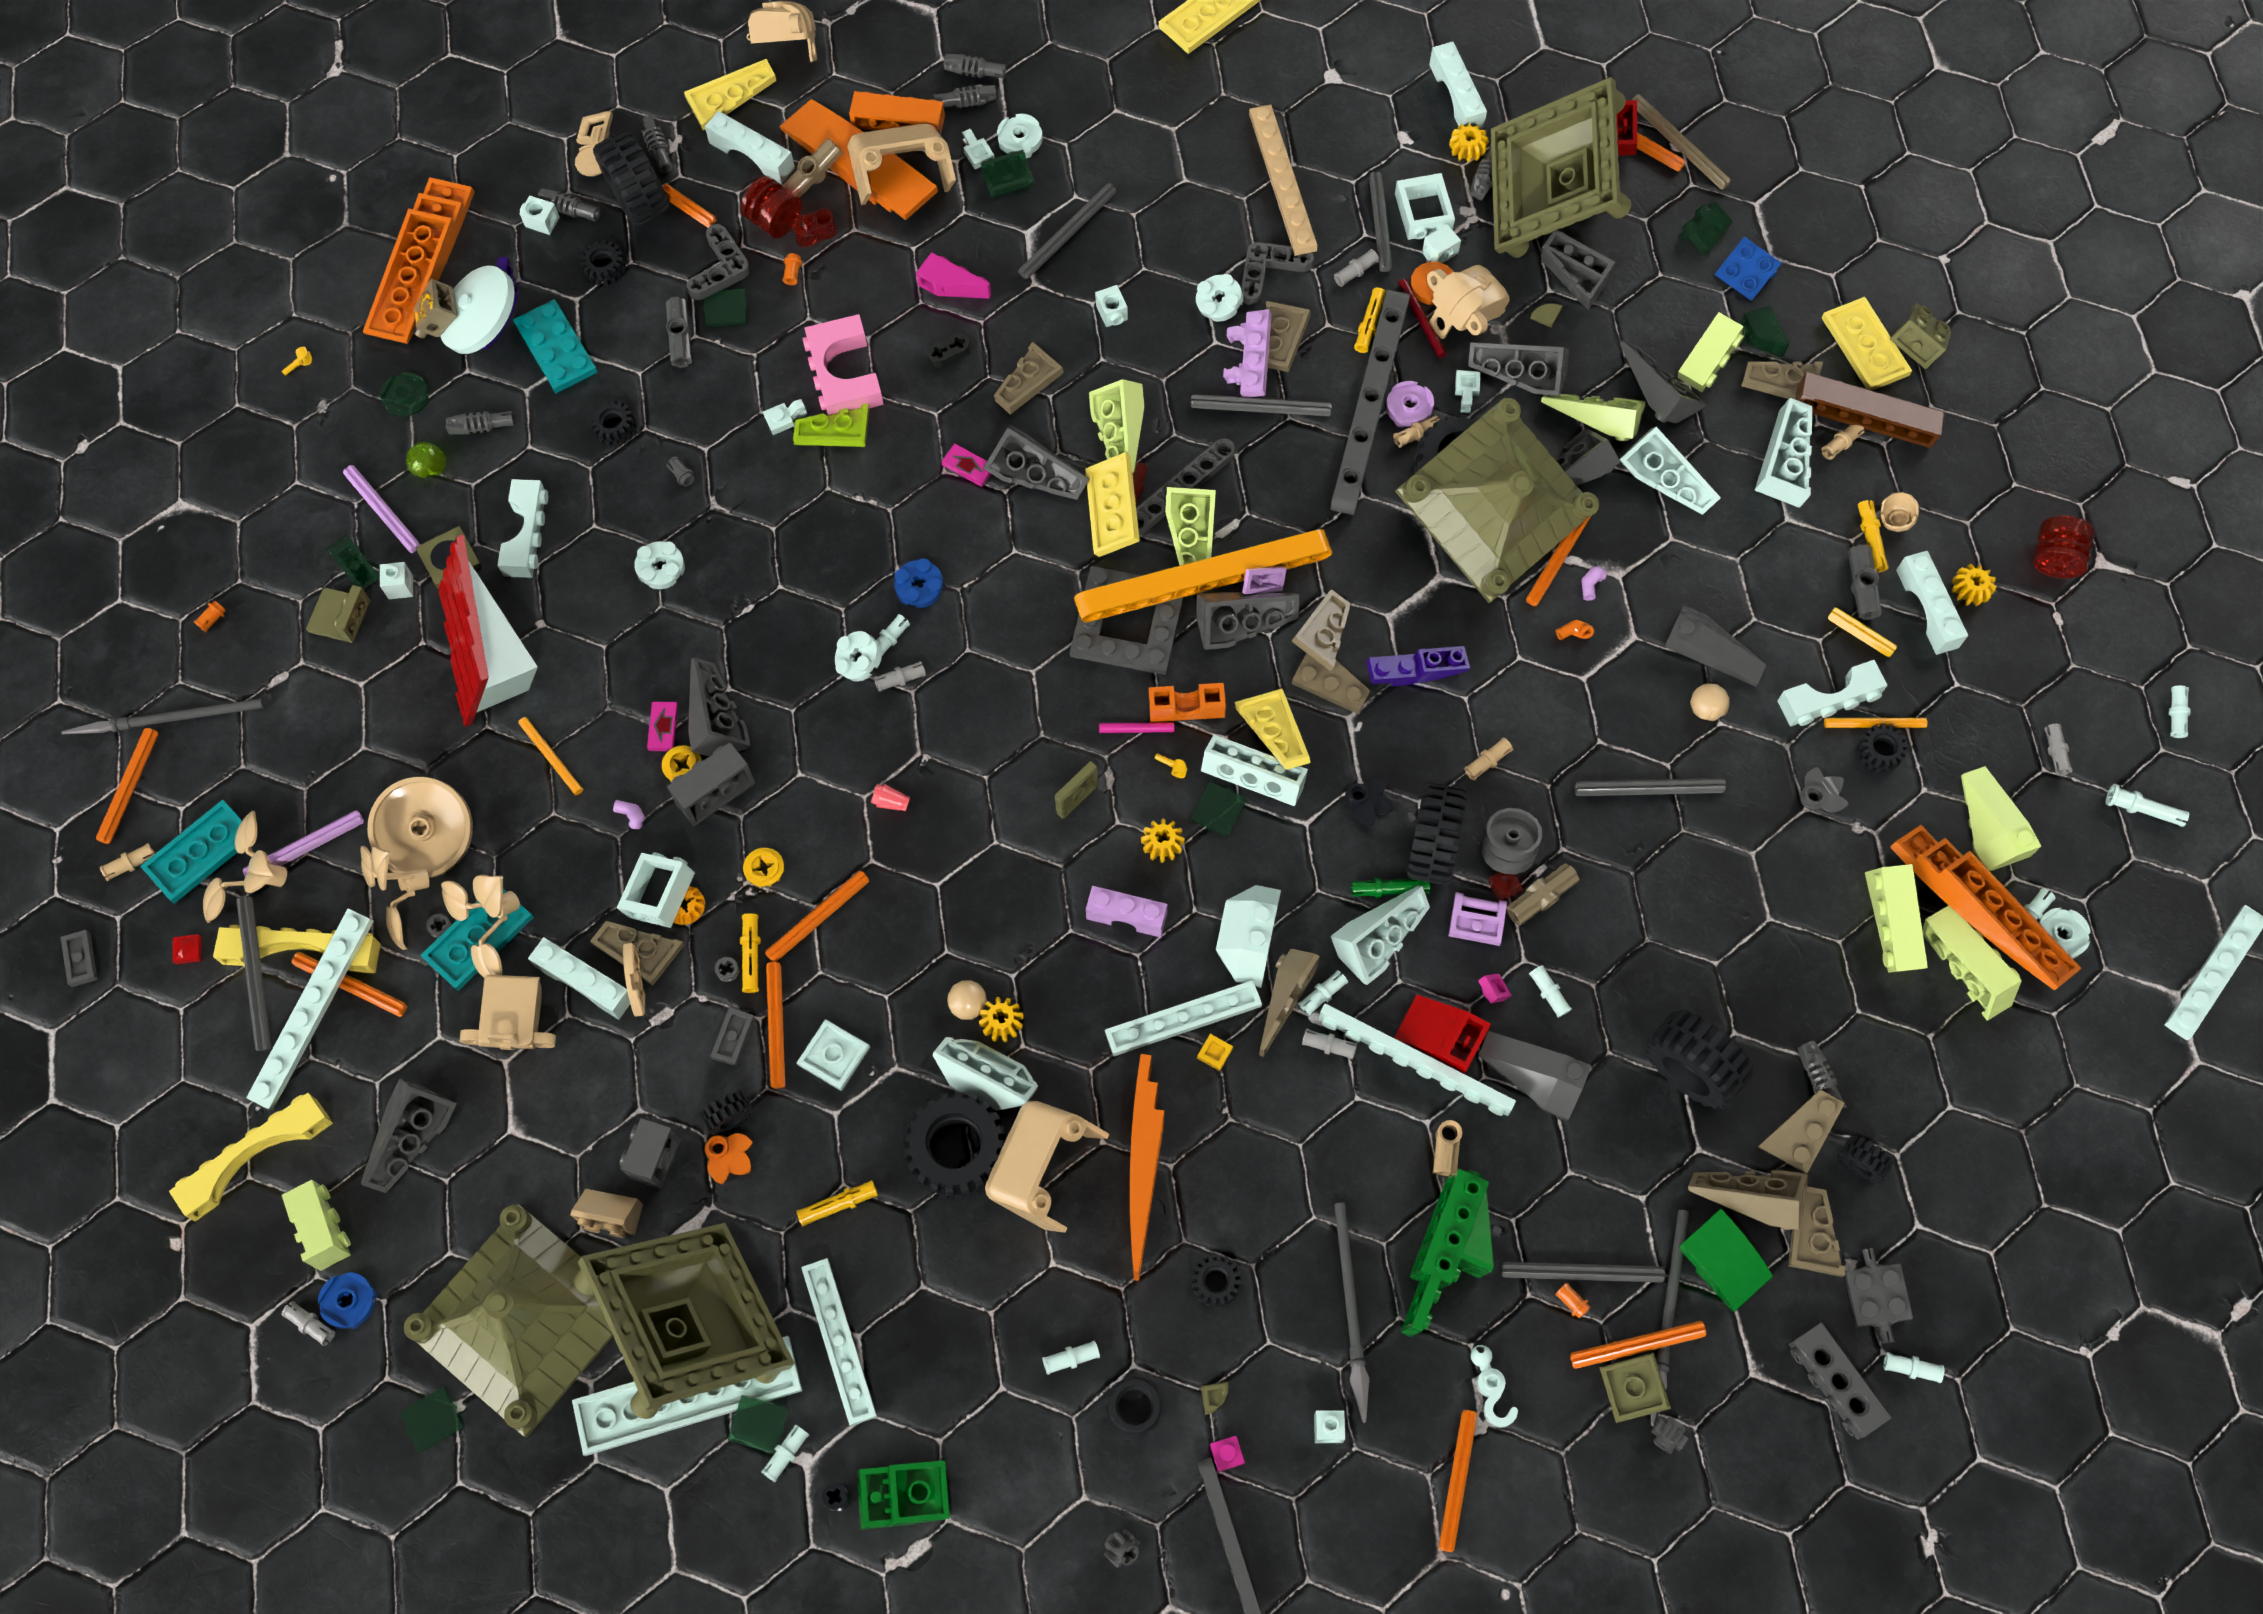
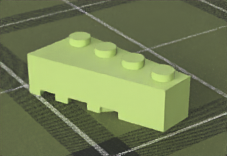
M1913 865L1881 867L1865 872L1883 949V963L1887 967L1888 973L1928 968Z
M1949 905L1925 919L1922 929L1923 935L1942 960L1948 959L1951 973L1956 980L1962 979L1969 989L1967 994L1973 1002L1976 1000L1980 1002L1985 1009L1982 1012L1985 1019L1988 1021L2011 1007L2022 980L2017 971L2010 968L2002 960L2000 953L1996 949H1992L1984 941L1982 934L1974 930Z

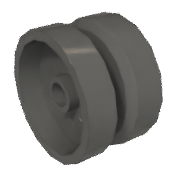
M1517 808L1499 810L1489 818L1481 843V854L1485 862L1498 872L1503 874L1525 872L1533 866L1537 857L1538 848L1543 838L1542 827L1533 815Z

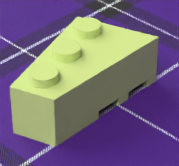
M1718 312L1678 371V378L1700 392H1703L1706 386L1710 388L1717 378V371L1720 367L1724 368L1730 359L1732 351L1743 340V326Z
M310 1180L282 1195L291 1223L294 1222L298 1232L294 1234L295 1239L298 1243L302 1241L306 1251L301 1254L303 1262L322 1271L351 1255L348 1246L351 1245L346 1233L344 1231L341 1232L337 1223L340 1222V1217L334 1208H330L327 1201L330 1199V1194L324 1184L320 1185L314 1180Z

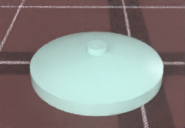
M483 266L473 270L453 289L457 317L442 333L441 339L447 347L457 353L469 354L485 347L498 335L510 315L514 303V284L507 273L495 266Z

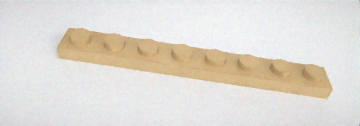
M1272 105L1249 109V116L1294 255L1316 252L1317 243Z

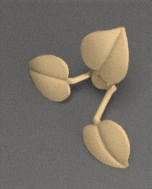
M253 810L243 819L235 836L236 851L240 854L246 852V854L252 857L249 862L248 873L244 881L222 883L220 878H215L210 882L203 898V913L207 923H211L210 921L214 920L223 909L225 889L227 887L244 886L247 893H253L266 884L282 887L286 881L287 869L285 867L271 864V860H268L264 851L258 850L254 853L251 849L257 838V821L255 811Z
M361 846L362 872L370 888L375 887V878H377L378 885L382 891L386 890L387 880L398 879L401 891H407V893L392 901L390 906L386 907V924L389 935L399 948L407 950L408 948L403 942L402 924L396 909L397 904L408 897L415 896L416 890L429 888L428 873L425 868L403 873H387L391 852L382 850L379 847H372L370 853L365 846Z
M476 876L473 880V891L479 903L474 904L468 903L467 892L461 885L453 881L443 882L441 887L444 904L450 915L456 920L463 921L469 916L468 909L479 907L485 908L491 917L499 918L480 938L479 945L472 946L471 956L475 968L484 978L486 975H502L499 954L493 946L485 943V941L502 922L508 920V914L519 909L520 902L518 897L512 891L503 894V876Z

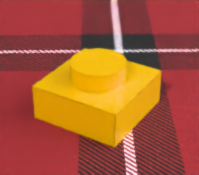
M1210 1034L1197 1055V1059L1220 1071L1232 1052L1233 1046Z

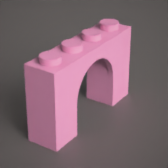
M859 314L805 327L807 337L802 339L806 352L811 351L812 356L807 357L811 371L816 370L817 376L813 377L816 391L821 390L823 395L818 397L821 410H827V414L832 415L840 413L839 410L848 408V410L861 408L860 405L869 403V408L884 405L876 373L852 379H840L827 371L829 362L836 355L867 346Z

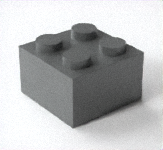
M641 1118L639 1124L634 1125L631 1131L630 1140L632 1141L629 1149L625 1150L621 1156V1170L631 1181L662 1190L681 1139L672 1128Z

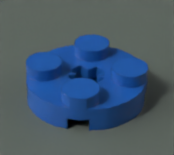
M922 558L904 564L895 572L894 587L897 597L902 603L915 605L916 608H924L934 604L939 599L943 588V578L940 570L934 564ZM916 580L925 581L922 588L918 586L913 587L912 584Z
M348 1272L340 1276H334L323 1285L319 1293L320 1314L330 1325L341 1329H355L365 1322L373 1312L377 1293L370 1281L357 1273ZM352 1294V1304L343 1308L341 1304H344V1302L341 1301V1298Z

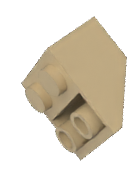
M585 1189L573 1207L571 1216L578 1221V1225L584 1226L583 1229L586 1231L599 1233L600 1229L610 1231L609 1234L612 1236L625 1238L626 1234L635 1236L643 1204L636 1198Z

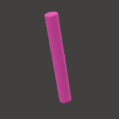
M1174 722L1099 723V733L1174 732Z

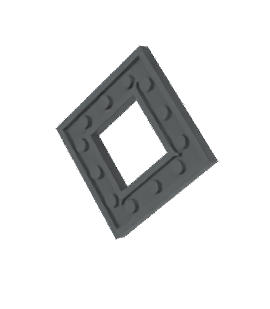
M1091 566L1085 591L1141 575ZM1184 597L1155 604L1156 608L1147 644L1100 636L1104 618L1091 622H1082L1079 615L1071 644L1070 657L1166 675Z

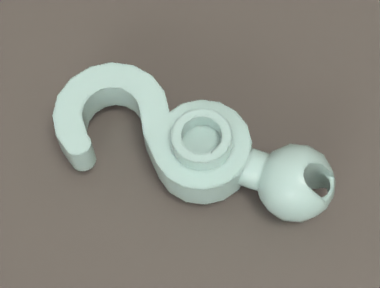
M1477 1345L1472 1349L1470 1356L1472 1362L1479 1366L1481 1370L1476 1382L1477 1388L1482 1395L1489 1397L1484 1403V1417L1492 1426L1498 1428L1507 1427L1517 1418L1518 1409L1512 1407L1504 1418H1499L1494 1414L1493 1406L1504 1391L1505 1378L1499 1370L1491 1368V1350L1487 1346ZM1481 1347L1482 1353H1479L1476 1348Z

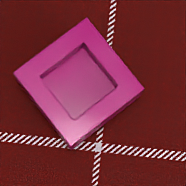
M1499 973L1485 975L1478 980L1482 987L1483 995L1490 1003L1505 1001L1512 996Z
M1237 1436L1210 1444L1217 1472L1245 1464Z

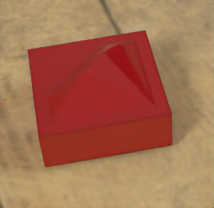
M196 934L173 937V963L177 965L202 961V936Z

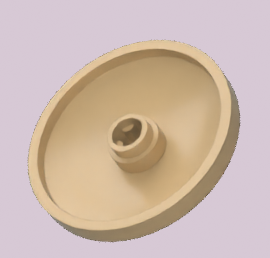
M411 777L392 784L380 794L370 811L367 830L371 848L379 847L382 850L391 852L388 864L390 871L393 873H403L425 868L428 877L433 878L448 872L462 860L471 843L473 822L466 801L453 787L433 778Z

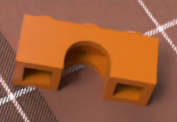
M1224 683L1199 684V688L1191 693L1175 692L1174 686L1149 687L1150 722L1225 718Z

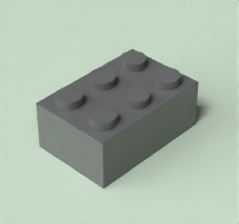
M728 743L725 746L718 747L713 752V755L707 759L695 763L692 769L684 775L675 777L667 788L678 808L694 827L753 786L755 781L748 764L733 745Z

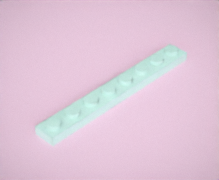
M347 909L246 1097L247 1099L267 1109H274L371 928L373 920L351 909Z
M1324 1004L1320 1011L1319 1020L1322 1021V1025L1330 1030L1338 1029L1346 1033L1345 1036L1354 1042H1364L1369 1045V1049L1381 1055L1385 1053L1393 1057L1392 1060L1395 1063L1404 1067L1408 1065L1416 1069L1420 1076L1427 1079L1432 1077L1440 1081V1085L1450 1091L1457 1090L1465 1094L1464 1097L1473 1103L1481 1102L1489 1106L1488 1109L1496 1115L1502 1116L1504 1114L1508 1116L1516 1100L1327 1004Z

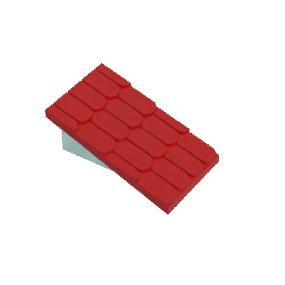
M463 534L456 537L455 542L451 543L450 555L447 556L446 560L447 568H444L443 580L439 583V595L446 617L444 627L451 649V666L458 688L455 694L464 727L473 723L477 712L528 691L538 667L469 562Z

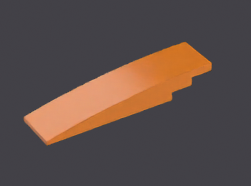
M813 99L809 100L782 123L780 129L811 154L830 138L841 149L843 154L829 169L858 191L848 151V143L853 135L864 132ZM895 154L883 155L879 168L867 172L872 192L868 200L874 205L879 203L890 213L895 211L905 220L938 192L935 184Z
M429 177L424 193L418 194L413 209L408 208L363 329L364 334L405 344L409 343L414 333L413 328L416 326L414 307L429 280L439 281L473 198L475 191L472 187Z
M1922 825L1897 840L1890 847L1906 865L1912 864L1913 872L1963 919L2010 958L2053 990H2056L2082 969L1971 851L1962 855L1946 838L1937 842Z
M1141 1054L1139 1062L1130 1157V1226L1133 1276L1135 1281L1140 1279L1164 1127V1110L1156 1109L1158 1083L1149 1082L1151 1055Z

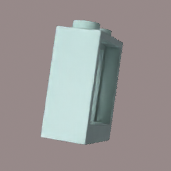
M1442 173L1397 181L1395 198L1408 240L1423 239L1447 224L1453 230L1455 217ZM1438 195L1444 215L1414 221L1408 200Z
M653 852L652 855L641 853L617 909L631 919L671 928L695 872L681 858L673 857V859H667L664 855ZM655 868L673 871L657 907L640 903Z

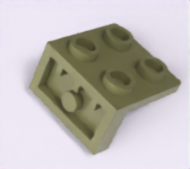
M1915 303L1912 306L1908 320L1891 336L1890 340L1923 368L1927 369L1947 349L1951 331L1944 321H1938L1933 317L1932 312L1926 306H1920L1918 303Z
M352 585L349 593L323 588L306 630L309 633L353 643L371 600L362 587Z

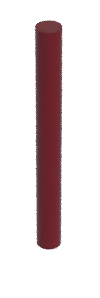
M1401 279L1398 284L1403 293L1410 294L1409 305L1438 358L1444 357L1447 353L1407 279Z

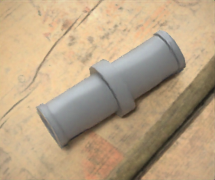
M1370 249L1358 259H1352L1348 266L1334 274L1336 283L1342 287L1356 276H1362L1366 269L1379 262L1377 253Z
M919 661L903 668L896 667L894 671L875 676L874 681L878 691L881 692L896 685L904 686L906 685L905 682L924 677L926 673L922 662Z
M2056 723L2044 728L2049 743L2047 750L2048 754L2052 756L2055 774L2064 776L2073 770L2067 753L2069 752V746L2064 741L2061 724Z
M1306 1029L1302 1045L1324 1050L1325 1054L1330 1055V1053H1334L1352 1060L1357 1048V1043L1335 1038V1034L1325 1035Z
M295 1301L289 1303L292 1308L288 1305L284 1307L282 1316L298 1326V1330L302 1334H309L322 1346L328 1345L325 1339L329 1342L333 1340L335 1331L319 1321V1317L315 1313H308L297 1305Z

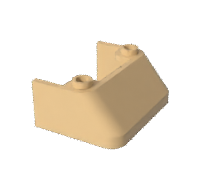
M925 123L858 133L851 137L848 143V151L861 205H865L872 194L867 172L879 168L883 155L925 149L927 156L938 162L944 192H948L956 181L948 144L934 126Z
M1039 1101L1024 1103L986 1182L985 1191L988 1198L1044 1230L1065 1233L1067 1227L1047 1216L1051 1206V1197L1045 1189L1039 1187L1040 1181L1060 1138L1071 1142L1079 1140L1082 1135L1086 1138L1107 1139L1109 1133L1076 1114Z

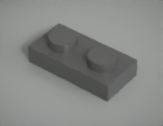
M83 930L60 937L67 984L75 987L98 980L91 933Z
M731 1008L728 1009L710 1056L713 1060L737 1067L755 1020L754 1015Z

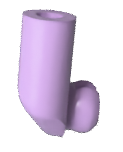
M1600 566L1592 567L1582 578L1584 600L1590 601L1596 598L1594 585L1598 581L1601 582L1602 579L1605 580L1607 576L1606 570Z
M620 800L615 801L613 811L627 815L628 819H630L628 823L630 828L640 829L643 826L642 822L645 820L641 808L633 803Z

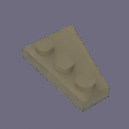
M1266 301V310L1269 309L1272 314L1268 368L1289 372L1311 317V312L1309 309Z
M1033 342L1028 347L1029 351L1025 357H1021L1017 362L1015 371L1007 376L994 394L995 401L1009 414L1013 413L1064 373L1063 367Z
M1748 362L1741 386L1786 399H1795L1797 385L1805 373L1808 372L1820 376L1823 362H1814V364H1802V362H1793L1792 364Z
M1332 589L1292 640L1295 645L1330 671L1335 666L1336 654L1341 643L1340 638L1345 628L1351 605Z
M1307 653L1292 679L1293 685L1358 715L1370 694V690L1337 660L1334 668L1330 671Z
M608 921L602 925L590 940L592 945L623 966V944L633 943L640 957L641 978L652 986L685 945L683 941L670 940L657 934L644 933L634 928Z
M1818 1090L1757 1147L1807 1174L1845 1103L1822 1090Z
M1807 1186L1804 1213L1799 1230L1792 1229L1788 1266L1844 1277L1846 1275L1844 1265L1842 1266L1839 1243L1835 1238L1832 1225L1833 1217L1827 1191L1824 1189Z

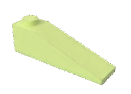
M1122 379L1089 392L1090 411L1093 422L1097 423L1100 430L1098 433L1099 439L1104 441L1106 458L1110 459L1126 452L1131 456L1132 473H1134L1144 412L1143 386L1141 383Z
M1560 394V396L1544 395L1541 399L1542 403L1607 435L1615 436V439L1619 441H1629L1630 438L1633 439L1637 435L1645 407V401L1614 398V400L1604 402L1599 396L1586 397L1584 400H1579L1580 396Z
M1167 487L1165 512L1180 566L1211 558L1216 490Z
M1986 766L1961 775L1965 803L1968 805L1970 816L1968 820L1969 828L1972 829L1973 835L1972 847L1978 860L1989 871H1993L2031 857L2041 847V844L2029 822Z

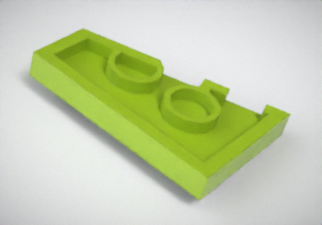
M869 403L860 405L861 408L848 410V408L839 410L840 413L827 416L823 413L795 420L794 445L865 447L870 410Z

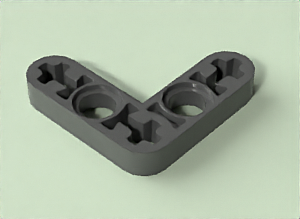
M720 224L708 227L706 236L710 247L721 263L688 280L687 289L692 299H705L746 278L750 273L746 257L726 228ZM714 235L721 236L722 242L719 243L718 238ZM725 249L734 250L730 255L722 254ZM737 261V264L742 269L735 268L734 262ZM721 274L725 276L721 281L713 280L715 275Z
M1261 242L1252 243L1247 250L1241 286L1243 302L1247 305H1255L1261 300L1266 268L1307 272L1313 266V253L1295 256L1292 246ZM1256 252H1260L1259 257L1255 256ZM1281 253L1287 258L1283 261H1278L1274 256ZM1301 258H1306L1305 263L1301 262ZM1257 270L1261 275L1253 278L1249 276L1248 272ZM1250 285L1254 286L1253 296L1248 295Z

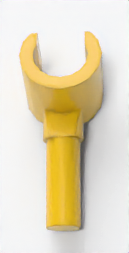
M300 347L296 350L297 359L282 370L285 376L297 366H306L312 363V356L310 351L307 352L306 347Z
M1158 753L1156 754V760L1173 767L1171 772L1173 776L1178 778L1185 777L1187 767L1183 760L1176 759L1174 761Z

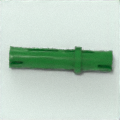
M1380 878L1368 881H1351L1352 897L1375 896V898H1381V896L1401 895L1418 885L1423 887L1425 894H1429L1430 882L1414 879L1381 880Z

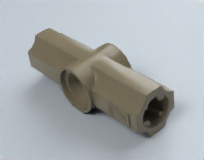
M828 138L811 156H805L799 161L798 170L781 186V189L796 202L813 184L821 183L824 180L826 170L843 152Z
M1565 863L1545 879L1541 877L1529 886L1526 893L1506 907L1509 918L1521 926L1539 911L1543 912L1550 908L1563 893L1579 882L1580 879L1575 869Z

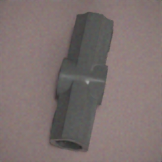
M670 297L666 301V329L669 336L671 364L679 368L688 367L692 363L687 302L679 297Z
M1857 545L1848 551L1853 579L1851 591L1856 598L1858 618L1872 620L1880 617L1882 614L1877 586L1879 574L1874 568L1871 547Z

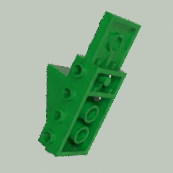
M1458 1169L1446 1178L1409 1276L1419 1281L1400 1332L1404 1335L1411 1337L1422 1332L1423 1329L1427 1330L1432 1319V1314L1429 1313L1432 1303L1436 1304L1443 1288L1450 1286L1452 1282H1457L1461 1271L1480 1278L1493 1270L1494 1263L1486 1190L1489 1182L1482 1179L1483 1176L1478 1172L1472 1170L1466 1172Z

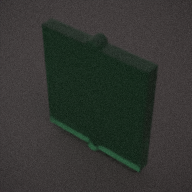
M745 289L721 290L704 298L705 306L702 309L705 313L706 327L747 324L746 309H748V305L746 303Z
M1209 782L1190 820L1206 827L1207 831L1213 830L1228 837L1247 798L1232 792L1230 788L1225 789Z
M445 1387L440 1388L399 1412L407 1428L406 1434L411 1436L418 1453H422L464 1428L456 1412L457 1405L452 1403Z
M741 1395L736 1414L732 1416L733 1424L728 1441L775 1454V1448L778 1445L780 1435L785 1431L783 1425L789 1408Z

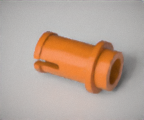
M790 253L784 258L785 271L782 281L788 285H796L802 261L799 255Z
M213 601L212 604L208 603L209 607L194 621L204 632H207L220 616H225L223 613L226 610L216 601Z
M1568 1282L1555 1294L1573 1312L1571 1315H1576L1579 1319L1591 1308L1587 1304L1589 1301L1587 1299L1584 1301Z

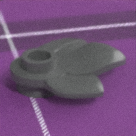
M1818 767L1811 769L1804 778L1805 788L1800 794L1801 803L1808 809L1817 810L1821 808L1830 813L1845 809L1849 803L1846 799L1839 796L1844 779L1836 776L1823 777ZM1809 795L1814 796L1816 798V801H1812L1809 798Z

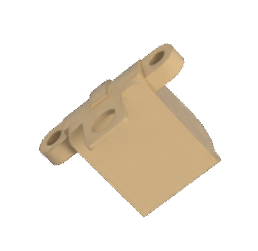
M775 1L762 3L763 8L753 10L750 13L747 39L751 41V44L807 39L810 62L817 60L814 16L812 11L806 6L792 1Z
M1475 265L1461 272H1453L1449 275L1443 270L1437 269L1430 272L1427 276L1428 285L1434 291L1432 302L1437 307L1429 322L1441 339L1447 336L1452 325L1459 331L1468 329L1473 335L1484 333L1488 328L1487 321L1500 317L1505 312V308L1509 303V295L1506 289L1482 265ZM1438 317H1441L1445 322L1444 330L1439 329L1437 326Z
M486 975L479 1030H461L459 1042L468 1045H479L480 1047H495L501 1050L555 1047L556 1035L538 1032L542 1000L540 977Z

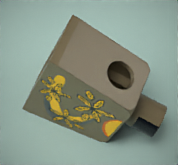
M434 279L429 280L414 307L416 326L413 328V332L416 336L425 338L429 334L434 337H440L457 317L453 288Z

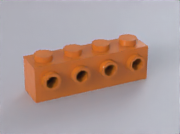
M854 91L849 112L852 125L860 129L876 131L926 123L934 126L941 135L945 118L942 101Z

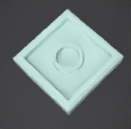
M825 1019L797 1061V1065L842 1091L870 1049V1045Z

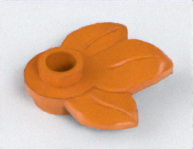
M739 1133L728 1137L715 1135L706 1142L705 1153L709 1158L707 1170L717 1183L724 1184L729 1173L745 1175L751 1172V1162L745 1151L751 1147L753 1142L747 1136ZM723 1145V1151L715 1153V1147Z

